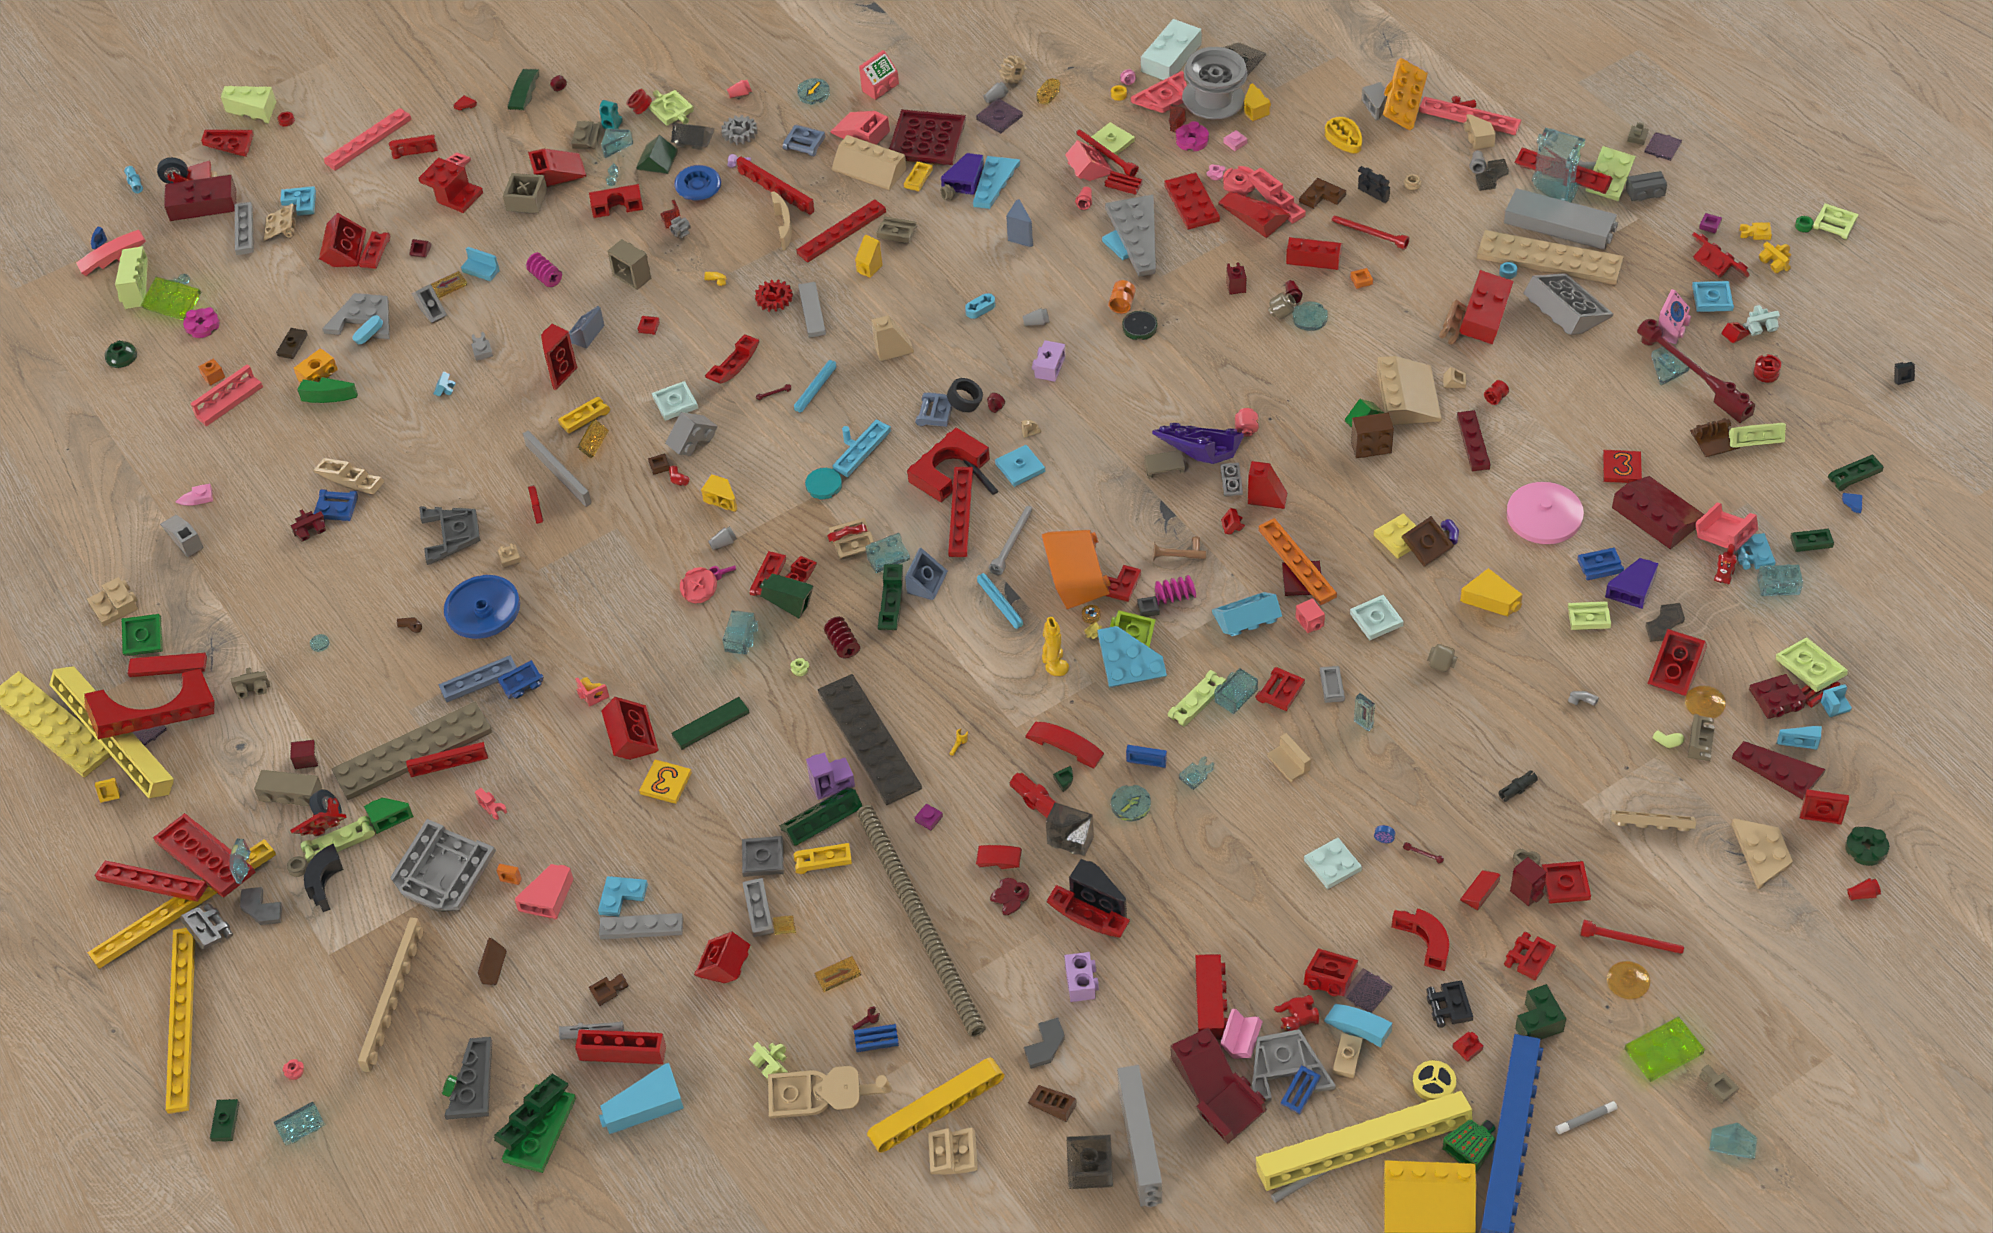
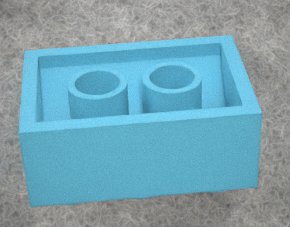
M1267 592L1212 609V613L1223 633L1230 634V636L1239 635L1242 633L1241 630L1247 628L1248 630L1259 628V624L1264 622L1266 624L1274 623L1277 621V618L1282 617L1276 594Z

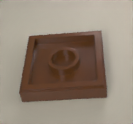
M1432 516L1401 537L1424 567L1454 547Z

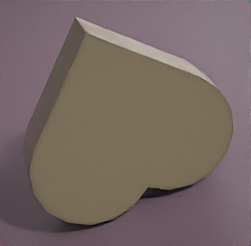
M1518 849L1513 854V862L1517 866L1525 858L1529 857L1539 865L1541 857L1537 852H1527L1524 849Z

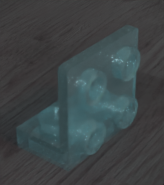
M310 1102L274 1122V1125L285 1146L297 1142L309 1133L316 1132L325 1123L315 1103Z

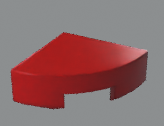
M463 95L453 106L456 110L469 107L471 109L477 105V102Z

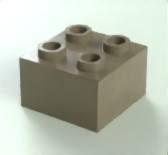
M511 173L503 194L506 211L539 213L547 193L544 175Z
M623 239L607 250L612 274L616 278L636 290L651 279L647 260L648 256L643 250H639Z

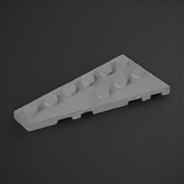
M1154 194L1105 203V210L1138 276L1155 274Z

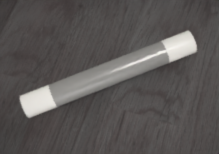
M1612 1101L1557 1125L1555 1129L1560 1135L1617 1110V1104Z

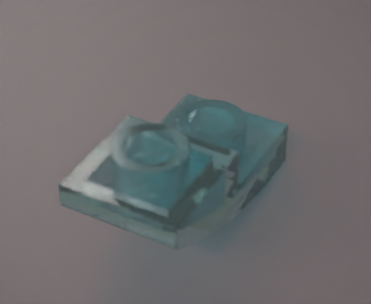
M239 838L234 843L230 855V871L237 884H241L244 877L248 874L249 867L246 860L251 853L245 840Z

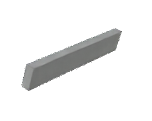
M530 431L524 432L523 437L526 446L585 507L590 505L589 491Z

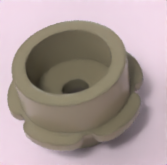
M949 184L941 187L942 198L951 201L953 196H955L954 188Z

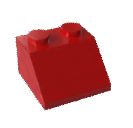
M734 932L708 940L694 975L724 984L738 979L741 974V967L748 958L751 944Z

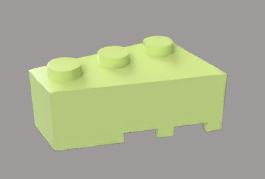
M224 86L221 94V100L226 112L240 116L248 115L251 116V119H262L265 123L269 124L276 104L272 87Z

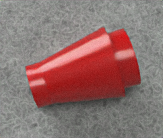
M1868 878L1848 888L1847 894L1851 901L1872 899L1881 895V890L1876 879L1871 880Z

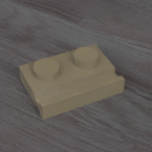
M577 121L571 142L572 148L588 149L593 147V149H596L602 127L601 122Z
M884 216V220L876 232L877 238L910 243L915 232L914 230L917 228V222Z

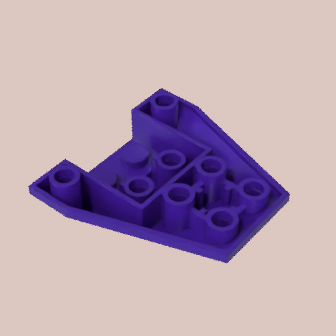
M1170 423L1169 426H1160L1159 429L1152 430L1153 435L1195 460L1211 464L1233 458L1244 437V433L1237 432V429L1220 430L1181 426L1180 423Z

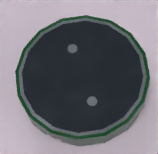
M1133 311L1127 314L1122 322L1123 333L1133 340H1137V338L1146 340L1156 333L1158 326L1155 316L1147 311Z

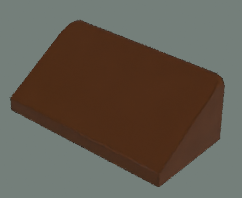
M493 938L487 940L477 972L481 983L487 985H497L507 950Z

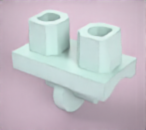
M1760 305L1754 306V311L1749 312L1750 317L1747 318V322L1743 324V327L1749 329L1752 336L1761 334L1763 332L1761 326L1766 325L1768 332H1773L1779 327L1777 319L1780 314L1779 311L1768 313L1767 308L1762 309Z

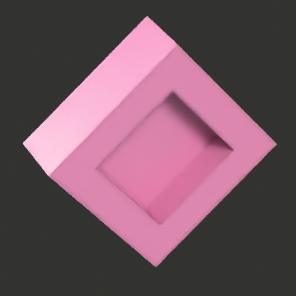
M1236 130L1224 137V143L1236 151L1247 144V138Z

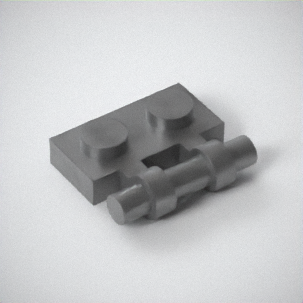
M210 903L204 906L206 912L203 913L200 907L181 915L180 918L202 950L220 942L222 938L220 934H223L226 939L233 936L230 925L222 920L218 909L213 908ZM213 920L216 926H213L210 921Z

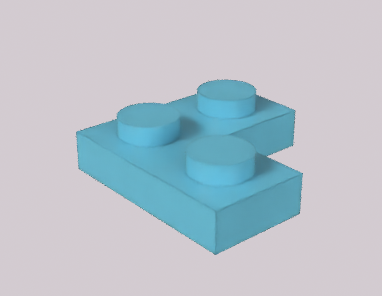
M315 186L281 190L280 201L282 206L293 203L296 205L298 216L314 214Z
M607 876L598 908L599 915L619 917L623 900L644 901L648 886L647 880Z

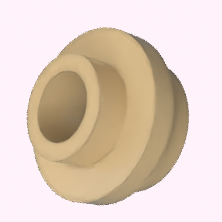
M1410 174L1404 180V186L1410 190L1418 189L1421 186V180L1418 175Z

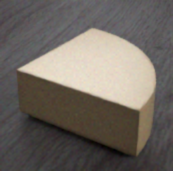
M1032 420L1021 421L1024 438L1041 433L1036 422Z

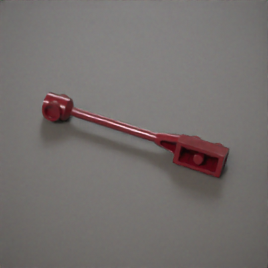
M1646 319L1640 324L1637 333L1641 336V342L1645 345H1653L1658 342L1703 378L1715 393L1713 402L1738 423H1742L1753 415L1755 403L1749 399L1750 396L1747 393L1738 391L1735 383L1725 382L1713 375H1709L1662 337L1663 330L1657 326L1656 320Z

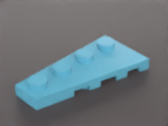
M987 156L974 197L973 207L987 209L992 207L1000 195L1001 189H1004L1007 185V180L1013 176L1014 170L1020 166V159Z

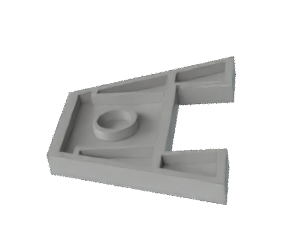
M354 293L322 328L324 334L340 335L345 323L364 324L371 317L378 315L383 320V325L373 337L390 339L388 297Z
M1300 1030L1257 1037L1252 1090L1254 1092L1259 1091L1266 1099L1265 1102L1272 1100L1268 1080L1296 1075L1301 1065L1321 1075L1314 1093L1332 1090L1336 1086Z

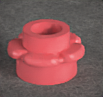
M292 1059L283 1066L285 1077L291 1080H296L303 1074L304 1065L301 1061L298 1062L297 1059Z

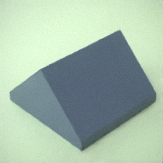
M1018 199L1006 215L1008 241L1032 247V221L1020 199Z
M599 306L582 315L569 331L572 344L587 349L605 326Z
M922 548L918 549L905 576L907 594L933 600L948 570Z

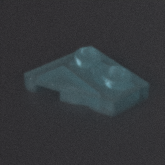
M1663 346L1652 351L1651 358L1660 385H1664L1689 371L1690 368Z

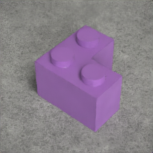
M824 752L806 759L809 780L818 800L834 795L846 787H855L854 775L846 758L837 759L829 763Z

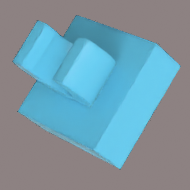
M443 371L437 382L434 395L440 397L442 392L447 395L452 394L453 389L451 388L456 383L448 380L449 373Z

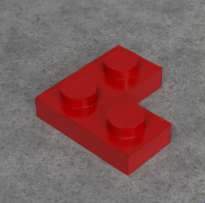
M1123 565L1117 579L1108 576L1111 586H1108L1110 594L1106 596L1129 602L1141 576V569Z

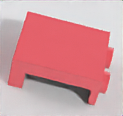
M1717 502L1696 522L1697 537L1727 549L1730 544H1734L1736 552L1758 531L1757 515L1749 513L1742 519L1723 512L1722 504Z

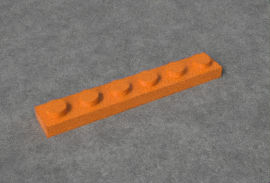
M1275 518L1259 525V532L1320 606L1337 598V592Z

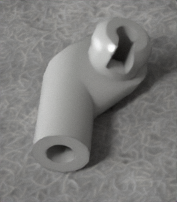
M1572 691L1568 698V702L1577 705L1580 699L1596 706L1599 697L1587 691Z

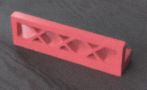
M247 364L190 404L195 417L207 427L263 388L262 382L254 377L251 367ZM247 372L248 376L241 380L242 375ZM233 383L232 387L226 390L228 385ZM216 393H219L217 398L212 399ZM205 402L204 406L198 410L197 406Z

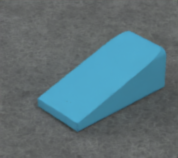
M1810 726L1781 729L1776 744L1818 749L1822 727Z

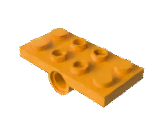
M1403 58L1398 59L1392 81L1389 82L1384 91L1387 101L1383 116L1408 130L1413 129L1428 73Z

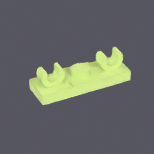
M1774 423L1731 428L1729 430L1730 446L1743 447L1785 442L1786 424Z

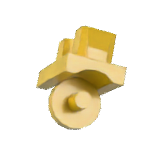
M1768 241L1763 244L1764 250L1759 254L1760 261L1766 264L1772 259L1774 262L1770 264V267L1776 274L1783 269L1788 272L1791 269L1789 265V258L1791 257L1789 253L1790 246L1788 244L1782 246L1777 244L1774 247Z

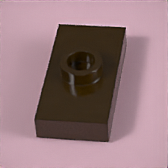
M290 328L276 351L277 356L294 359L308 335L307 331Z

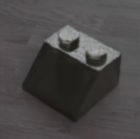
M673 123L671 143H676V147L686 148V145H692V149L702 150V147H708L714 133V128Z

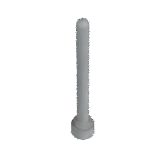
M1031 506L1025 507L999 557L993 559L989 565V570L993 574L1001 575L1005 570V560L1032 512Z

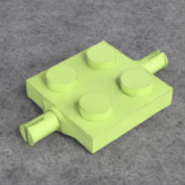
M658 90L653 92V96L657 99L651 102L649 110L666 126L677 120H680L685 125L689 122L686 115L694 112L693 106L676 90L664 95Z

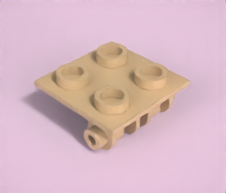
M293 203L266 217L264 241L282 232L288 238L294 235L296 213L293 210Z

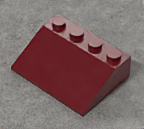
M1651 476L1624 485L1614 493L1612 509L1670 550L1696 529V522L1705 515Z

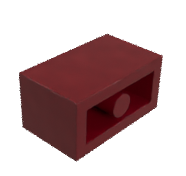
M1529 857L1525 858L1513 869L1510 892L1528 907L1533 902H1539L1544 895L1543 890L1546 884L1547 872Z

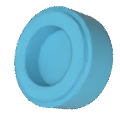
M1505 262L1500 265L1499 274L1503 278L1512 279L1517 275L1518 268L1512 262Z

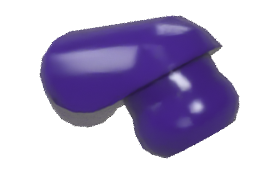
M1446 519L1441 522L1440 526L1443 528V531H1449V539L1453 545H1456L1459 529L1452 520Z

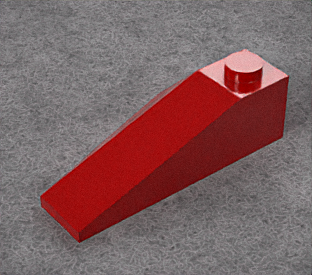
M1229 192L1218 202L1220 206L1266 239L1291 217L1289 213L1279 206L1234 192Z

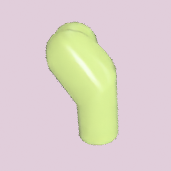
M1657 730L1653 735V739L1666 748L1680 746L1685 740L1681 733L1665 735Z

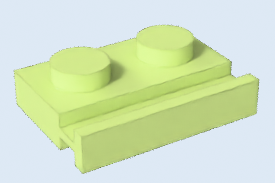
M1608 602L1568 603L1571 630L1611 628Z

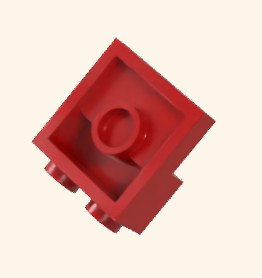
M1318 948L1305 971L1303 985L1308 986L1311 990L1320 989L1326 991L1331 996L1340 995L1344 997L1358 966V960Z

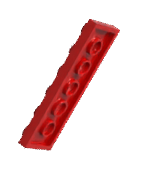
M185 813L153 837L156 844L199 879L206 881L207 885L223 898L256 873L250 864Z

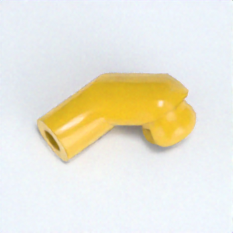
M705 272V280H716L718 286L726 285L727 277L724 274Z

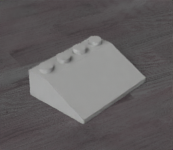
M1566 273L1532 276L1523 293L1530 302L1540 307L1543 313L1548 314L1554 323L1559 324L1570 335L1582 334L1613 316L1610 310Z

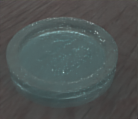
M323 634L314 636L310 640L311 649L317 652L327 649L329 646L328 637Z

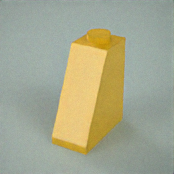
M1488 568L1461 589L1460 601L1508 617L1521 608L1523 594Z

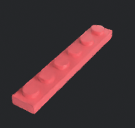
M1425 96L1419 106V112L1462 123L1466 122L1467 115L1471 114L1490 122L1495 131L1516 135L1521 125V119Z
M399 108L324 158L325 164L334 171L338 170L411 121L410 114Z

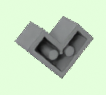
M681 412L665 444L679 455L691 456L697 442H710L718 426L704 415Z

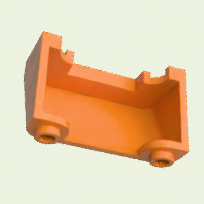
M1073 530L1042 534L1053 581L1066 609L1110 594L1108 586H1111L1107 575H1103L1095 550L1096 543L1099 542L1095 532L1092 533L1091 530Z

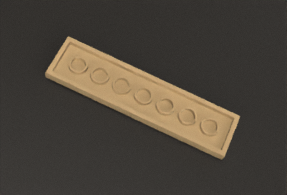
M1488 230L1484 231L1477 253V259L1502 264L1512 262L1518 267L1555 274L1566 273L1570 277L1612 285L1617 283L1624 257Z

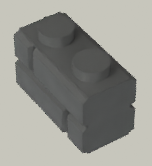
M1661 171L1627 177L1626 191L1631 201H1642L1666 195L1667 182Z

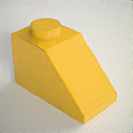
M868 235L863 237L855 258L856 270L861 275L871 278L883 266L880 241Z

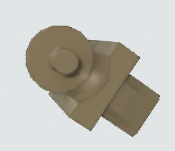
M250 667L246 668V674L231 678V684L239 699L247 698L248 692L253 690L258 695L266 694L267 688L270 687V681L267 678L266 672H252Z

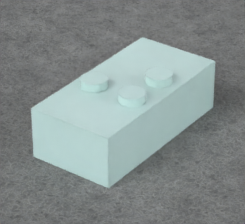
M1173 19L1141 56V72L1162 80L1178 73L1188 58L1202 44V29Z

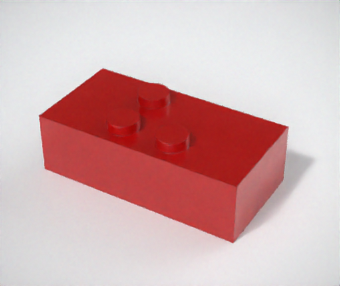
M1480 270L1459 330L1460 334L1493 345L1514 281Z

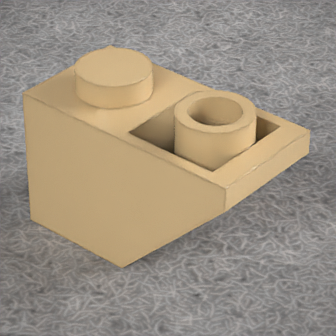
M1468 114L1466 122H1464V130L1468 132L1469 143H1472L1474 150L1494 147L1496 134L1492 124Z

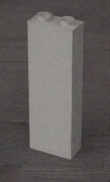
M1517 188L1505 210L1504 217L1505 224L1605 250L1607 243H1611L1613 238L1612 232H1616L1618 222H1616L1617 214Z
M1139 1065L1117 1068L1118 1091L1140 1206L1153 1207L1162 1203V1180Z

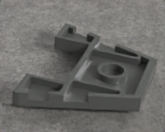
M425 506L419 507L422 524L441 521L443 544L424 548L427 565L481 541L476 509L452 508V510H442V507H435L434 509H427Z

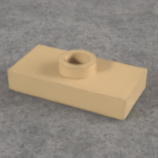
M1341 1034L1332 1074L1354 1079L1363 1038Z

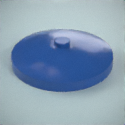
M481 575L463 581L450 592L444 604V616L451 630L460 636L472 639L487 638L502 632L513 623L520 610V598L515 586L507 579L495 575Z

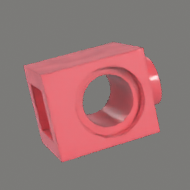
M1313 598L1296 606V619L1307 633L1319 630L1324 626L1325 613Z

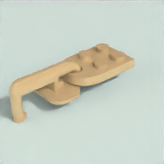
M852 1066L834 1067L827 1076L814 1070L768 1074L769 1117L772 1119L816 1115L825 1111L830 1105L836 1110L852 1109L858 1105L860 1096L888 1094L892 1091V1086L884 1075H879L876 1078V1084L859 1085V1073Z

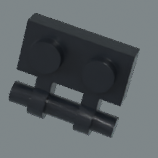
M1360 166L1358 172L1361 173L1358 177V189L1383 203L1389 201L1390 187L1388 185L1390 181L1385 179V176L1382 174L1378 175L1372 169Z
M1462 980L1441 984V992H1436L1434 987L1426 989L1428 994L1426 998L1433 1010L1431 1013L1433 1021H1436L1438 1028L1444 1027L1446 1025L1444 1019L1449 1017L1452 1025L1473 1021L1472 1010ZM1445 1001L1447 1008L1441 1009L1439 1002Z

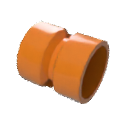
M1126 280L1115 282L1108 302L1112 311L1124 314L1131 309L1136 288L1131 282Z

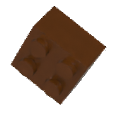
M1389 412L1352 418L1351 445L1356 459L1392 453L1394 427Z

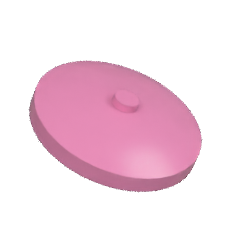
M1535 482L1522 486L1512 494L1508 501L1506 514L1509 525L1522 538L1539 544H1556L1570 539L1578 532L1582 525L1584 511L1579 498L1568 488L1551 482Z

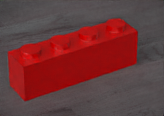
M1221 954L1195 955L1198 1032L1209 1027L1216 1039H1222L1228 1022V1018H1224L1223 1013L1227 1012V999H1223V994L1226 993V981H1222V975H1226L1225 962H1221Z
M579 1029L575 1049L579 1061L663 1065L666 1042L663 1033Z

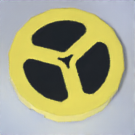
M1426 1061L1417 1066L1414 1071L1413 1087L1422 1099L1426 1101L1434 1100L1454 1093L1457 1078L1449 1065L1441 1061Z

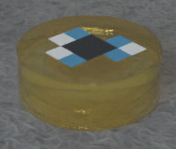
M1087 605L1082 609V619L1084 622L1093 624L1100 620L1101 610L1098 606Z

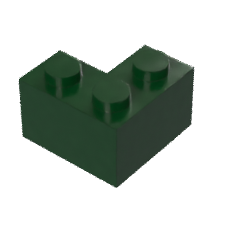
M1547 984L1528 990L1525 999L1528 1012L1517 1015L1515 1029L1518 1035L1543 1040L1564 1032L1566 1017Z

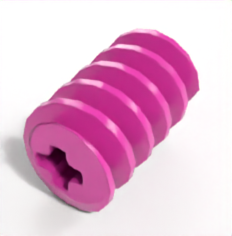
M533 253L528 258L526 269L546 287H554L561 281L562 272L542 256L541 253Z
M1189 575L1185 576V581L1182 577H1178L1177 582L1174 578H1171L1170 584L1166 579L1163 580L1162 585L1159 581L1155 582L1154 591L1158 605L1161 599L1164 604H1167V598H1170L1171 602L1174 603L1176 596L1179 601H1182V595L1187 600H1189L1190 594L1196 598L1195 585Z

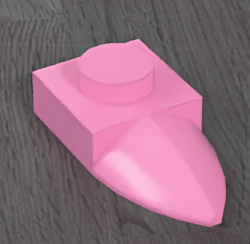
M210 484L192 487V491L176 500V503L191 506L212 502V487Z

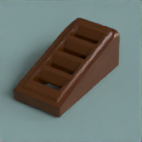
M1038 1085L1028 1101L1029 1105L1067 1122L1077 1105L1075 1097ZM1040 1093L1044 1094L1041 1101H1038L1037 1098ZM1050 1097L1051 1099L1048 1104L1045 1103L1046 1099ZM1055 1100H1057V1104L1053 1106L1052 1104Z

